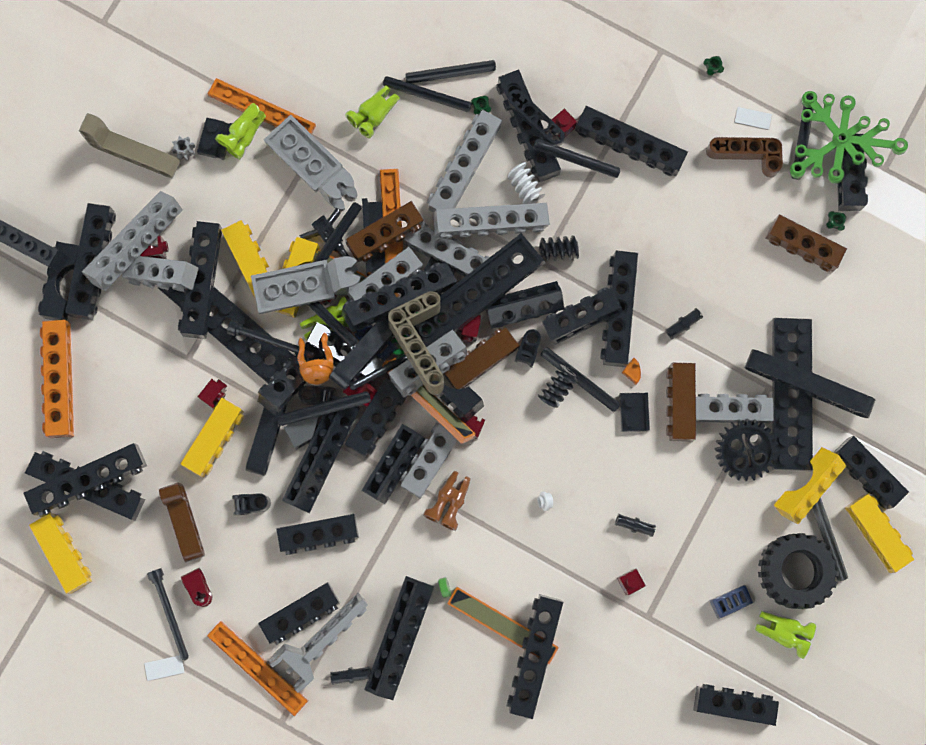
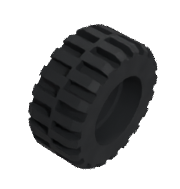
M796 533L776 538L777 540L770 542L768 548L763 550L761 554L763 558L759 560L758 566H761V572H758V577L762 578V583H760L762 588L767 590L766 594L769 598H773L775 603L791 609L814 608L815 605H821L825 602V598H829L833 594L831 590L836 588L838 583L835 581V577L839 576V571H835V565H838L837 559L832 558L831 555L834 553L831 548L827 549L825 547L826 543L824 541L817 540V537L813 535ZM795 552L805 554L811 560L814 567V577L811 584L802 590L790 588L782 576L784 559L789 554Z

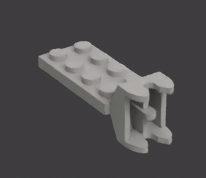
M292 115L288 116L263 139L315 192L320 191L324 199L332 207L345 210L344 201L341 197L345 194L349 198H357L354 180L350 173Z
M344 256L334 258L329 263H327V260L252 275L251 279L258 313L263 314L334 299V295H347L348 291L358 285L360 281V276L354 274L358 270V267L355 266L357 263L356 259Z
M357 593L301 649L284 643L269 659L272 667L284 659L290 665L286 671L290 674L295 670L299 674L300 678L294 684L297 693L314 679L309 662L312 659H318L323 653L322 650L327 645H332L337 640V635L341 631L345 632L352 625L351 621L356 616L360 617L365 613L368 606L365 599Z

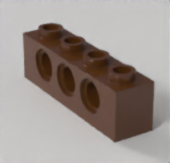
M410 201L348 237L346 245L357 263L361 261L366 262L373 257L374 253L378 251L381 253L387 250L391 243H399L405 239L406 234L410 232L413 234L422 228L424 219L413 202ZM405 221L407 226L399 227L397 222ZM383 230H388L391 235L383 237L380 233ZM366 240H372L375 244L371 247H368L364 244V242Z
M780 214L775 218L765 238L772 245L781 246L792 255L797 254L803 257L804 261L815 263L826 272H834L839 267L847 250L846 247ZM785 233H789L792 236V240H788L785 237ZM802 241L809 245L808 249L802 246ZM819 250L824 251L826 257L820 256Z

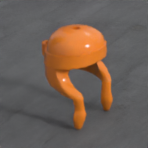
M325 332L321 337V342L327 360L317 359L306 362L304 359L305 342L302 338H299L298 341L300 348L297 359L301 376L307 383L314 385L327 382L334 369L333 354L327 345L328 336Z

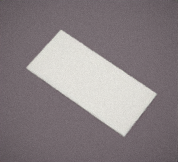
M738 107L735 123L769 130L772 114Z
M180 655L144 663L147 681L184 673L183 661Z

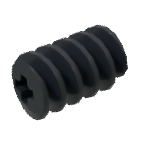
M574 235L571 236L570 241L567 236H564L562 241L558 236L555 242L552 237H549L547 243L545 238H541L539 254L542 258L545 256L547 261H549L550 256H553L554 261H556L558 255H560L562 260H564L565 255H568L569 260H572L573 254L579 259L578 241Z
M562 364L560 367L563 371H555L558 377L551 376L554 383H546L549 389H541L544 396L538 394V397L544 403L554 408H558L560 406L559 402L564 401L563 396H567L569 394L568 390L574 388L572 383L577 384L578 382L576 375Z

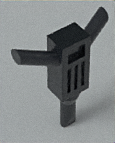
M336 207L328 220L324 215L312 223L314 230L299 235L300 238L308 240L320 236L326 243L335 230L332 225L341 214L339 209ZM341 239L334 251L341 257H350L344 248L343 239Z

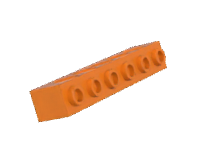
M66 320L42 321L40 337L43 339V346L40 347V354L43 357L41 375L44 376V384L41 385V392L44 395L42 413L45 414L42 430L45 436L49 438L74 437L71 323ZM58 337V343L52 346V340ZM59 356V362L53 365V358ZM59 375L60 380L53 384V377ZM56 394H60V400L54 403L53 397ZM60 413V420L54 422V415Z

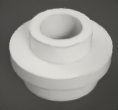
M545 491L541 492L537 498L538 505L544 511H548L549 508L553 507L552 495Z

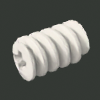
M524 162L511 170L508 174V179L512 180V186H516L515 191L520 193L519 198L524 199L522 203L533 204L542 199L545 194L539 195L542 188H535L538 181L531 182L535 176L527 175L531 170L530 168L524 170V167L527 165Z

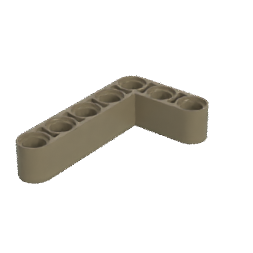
M87 113L80 126L79 132L90 146L163 176L173 178L180 164V160L170 154L110 131L105 123L95 115Z
M427 292L391 310L388 314L390 330L430 394L437 395L444 389L443 374L413 327L440 312V296L436 292ZM412 311H418V313H416V314H412V313H410V312H412ZM396 319L401 320L400 322H394ZM405 334L411 335L410 337H407V338H406V337H403V335H405ZM415 349L420 350L418 353H413L412 351ZM423 365H428V366H430V367L427 368V369L421 368V366H423ZM432 381H438L439 383L436 384V385H433V384H431L430 382H432Z

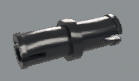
M695 308L686 316L678 318V321L665 329V332L670 339H674L684 330L688 331L691 325L703 318V315H700L701 312Z
M618 513L615 520L616 526L630 529L633 533L639 532L653 537L656 530L654 529L656 525L640 521V518L637 517L633 519Z
M350 667L348 670L330 672V675H332L330 676L332 685L345 682L352 684L354 681L366 680L369 678L371 667L357 669Z

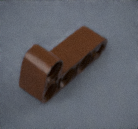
M716 137L710 141L706 148V154L711 159L761 160L762 173L770 178L776 176L783 166L782 143L777 138ZM731 146H736L738 151H733ZM749 146H754L757 151H752ZM768 146L774 147L775 152L770 151ZM768 164H773L776 170L771 169Z
M177 482L159 488L161 501L164 506H167L184 561L189 562L205 556L183 484Z

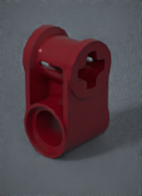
M200 568L181 576L182 583L195 605L206 607L211 604L213 596ZM200 593L206 595V597H204V602L198 601V599L201 597Z

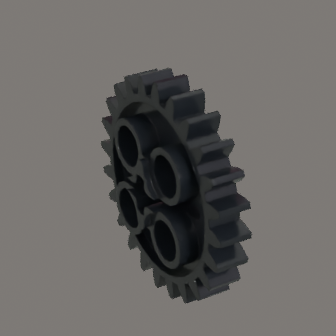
M746 418L744 424L740 419H738V425L731 422L732 428L724 427L726 433H719L722 440H716V443L720 445V447L714 448L716 452H719L715 456L717 460H720L718 465L720 467L724 466L722 470L725 473L729 471L728 475L731 478L735 475L737 480H740L743 476V479L747 481L750 476L754 481L757 474L762 478V471L769 473L767 467H774L771 460L778 459L773 455L779 452L774 447L778 445V442L773 440L776 437L775 434L770 433L771 429L769 427L765 428L763 422L758 425L756 419L753 420L752 424L748 418ZM742 434H745V443L749 447V449H747V452L751 460V466L748 465V456L744 452L746 451V447L742 439ZM757 434L758 439L755 442H750L751 436ZM738 439L739 444L736 447H731L732 441ZM757 453H762L761 459L754 460ZM738 458H743L742 464L735 465Z

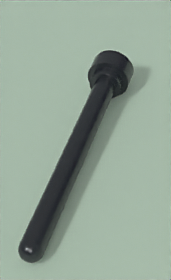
M232 319L228 325L227 333L232 336L244 335L297 354L299 353L300 347L298 345L245 328L239 321ZM306 348L304 350V356L315 358L316 353Z
M415 349L412 352L418 353L419 351ZM404 354L353 381L349 385L350 389L355 390L407 361V356Z
M159 568L148 572L147 576L149 581L155 584L180 657L185 661L189 658L162 582L164 580L163 570Z

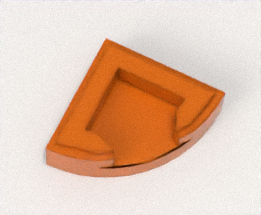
M633 358L622 374L636 385L641 378V369L639 362Z

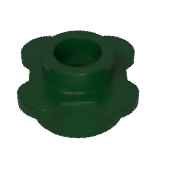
M713 56L710 59L706 58L703 62L707 68L706 73L709 76L724 71L722 60L719 56Z
M479 96L471 100L475 115H480L482 110L488 113L491 112L488 96Z
M830 211L828 213L829 220L826 223L827 228H835L838 231L844 230L846 215Z

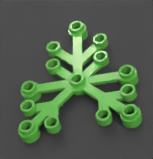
M807 91L802 96V104L807 108L812 107L816 113H813L810 109H805L801 113V119L804 122H824L833 133L832 141L820 150L808 149L804 145H798L795 149L796 156H807L808 158L802 162L793 163L790 167V174L793 178H801L804 176L806 168L814 163L811 175L815 178L821 177L823 173V156L836 148L834 166L829 170L828 179L832 183H839L844 177V171L841 169L844 148L852 157L853 163L860 165L864 162L865 156L862 152H858L852 144L860 145L872 160V165L880 167L884 163V157L877 154L871 146L892 149L893 153L902 155L907 151L908 142L903 138H897L894 141L873 138L880 132L888 130L890 121L886 118L880 119L878 125L861 137L853 136L860 130L868 128L871 121L869 117L862 116L857 124L848 129L850 112L856 104L854 97L850 95L842 97L840 101L842 117L839 129L830 118L831 107L835 101L834 95L826 94L824 96V108H822L817 102V94L813 91ZM810 95L813 99L808 100L806 97ZM831 98L832 102H826L825 99ZM850 100L851 104L847 105L844 101ZM809 113L810 117L805 118L803 115ZM866 120L868 124L863 125L861 121ZM885 122L887 126L882 127L880 123ZM843 135L846 139L840 140L839 136ZM897 143H903L904 147H898ZM803 149L805 152L800 154L797 150ZM861 156L862 160L857 161L855 157ZM879 158L881 163H876L874 160ZM797 166H799V167H801L802 170H801V171H795L794 168L797 167ZM819 169L821 172L819 174H815L814 170ZM838 171L840 175L834 176L833 172Z

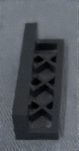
M362 198L363 227L366 228L383 218L382 202H368V198ZM366 240L364 242V244L368 247H371L375 244L372 240ZM385 251L374 253L373 257L366 261V274L368 277L385 265Z

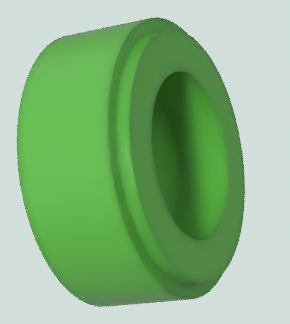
M447 578L439 579L438 583L442 597H450L451 590Z

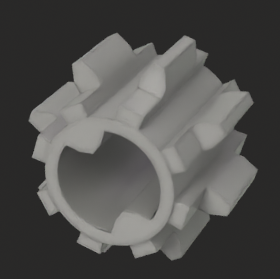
M179 136L177 141H172L174 146L171 150L173 154L177 153L179 160L183 158L188 160L190 155H195L193 148L196 146L194 143H190L189 137L183 139ZM181 147H187L185 150L181 151Z

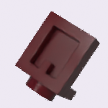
M158 236V247L148 246L140 256L166 259V252H169L167 241Z

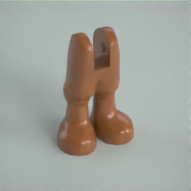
M457 471L452 472L443 488L439 490L436 504L432 508L426 509L423 513L425 518L438 523L446 504L450 502V506L440 524L453 531H456L458 528L456 521L457 511L464 504L471 479L466 476L461 483L460 490L453 487L459 474Z

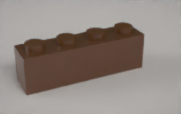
M506 327L502 330L500 328L495 330L489 340L483 339L476 345L477 348L472 352L470 350L467 351L464 360L456 364L454 363L444 373V376L454 389L467 387L519 349L520 345Z
M672 362L666 370V378L669 379V387L667 386L666 397L669 398V406L667 405L666 416L669 417L666 435L669 436V441L693 442L696 440V363Z

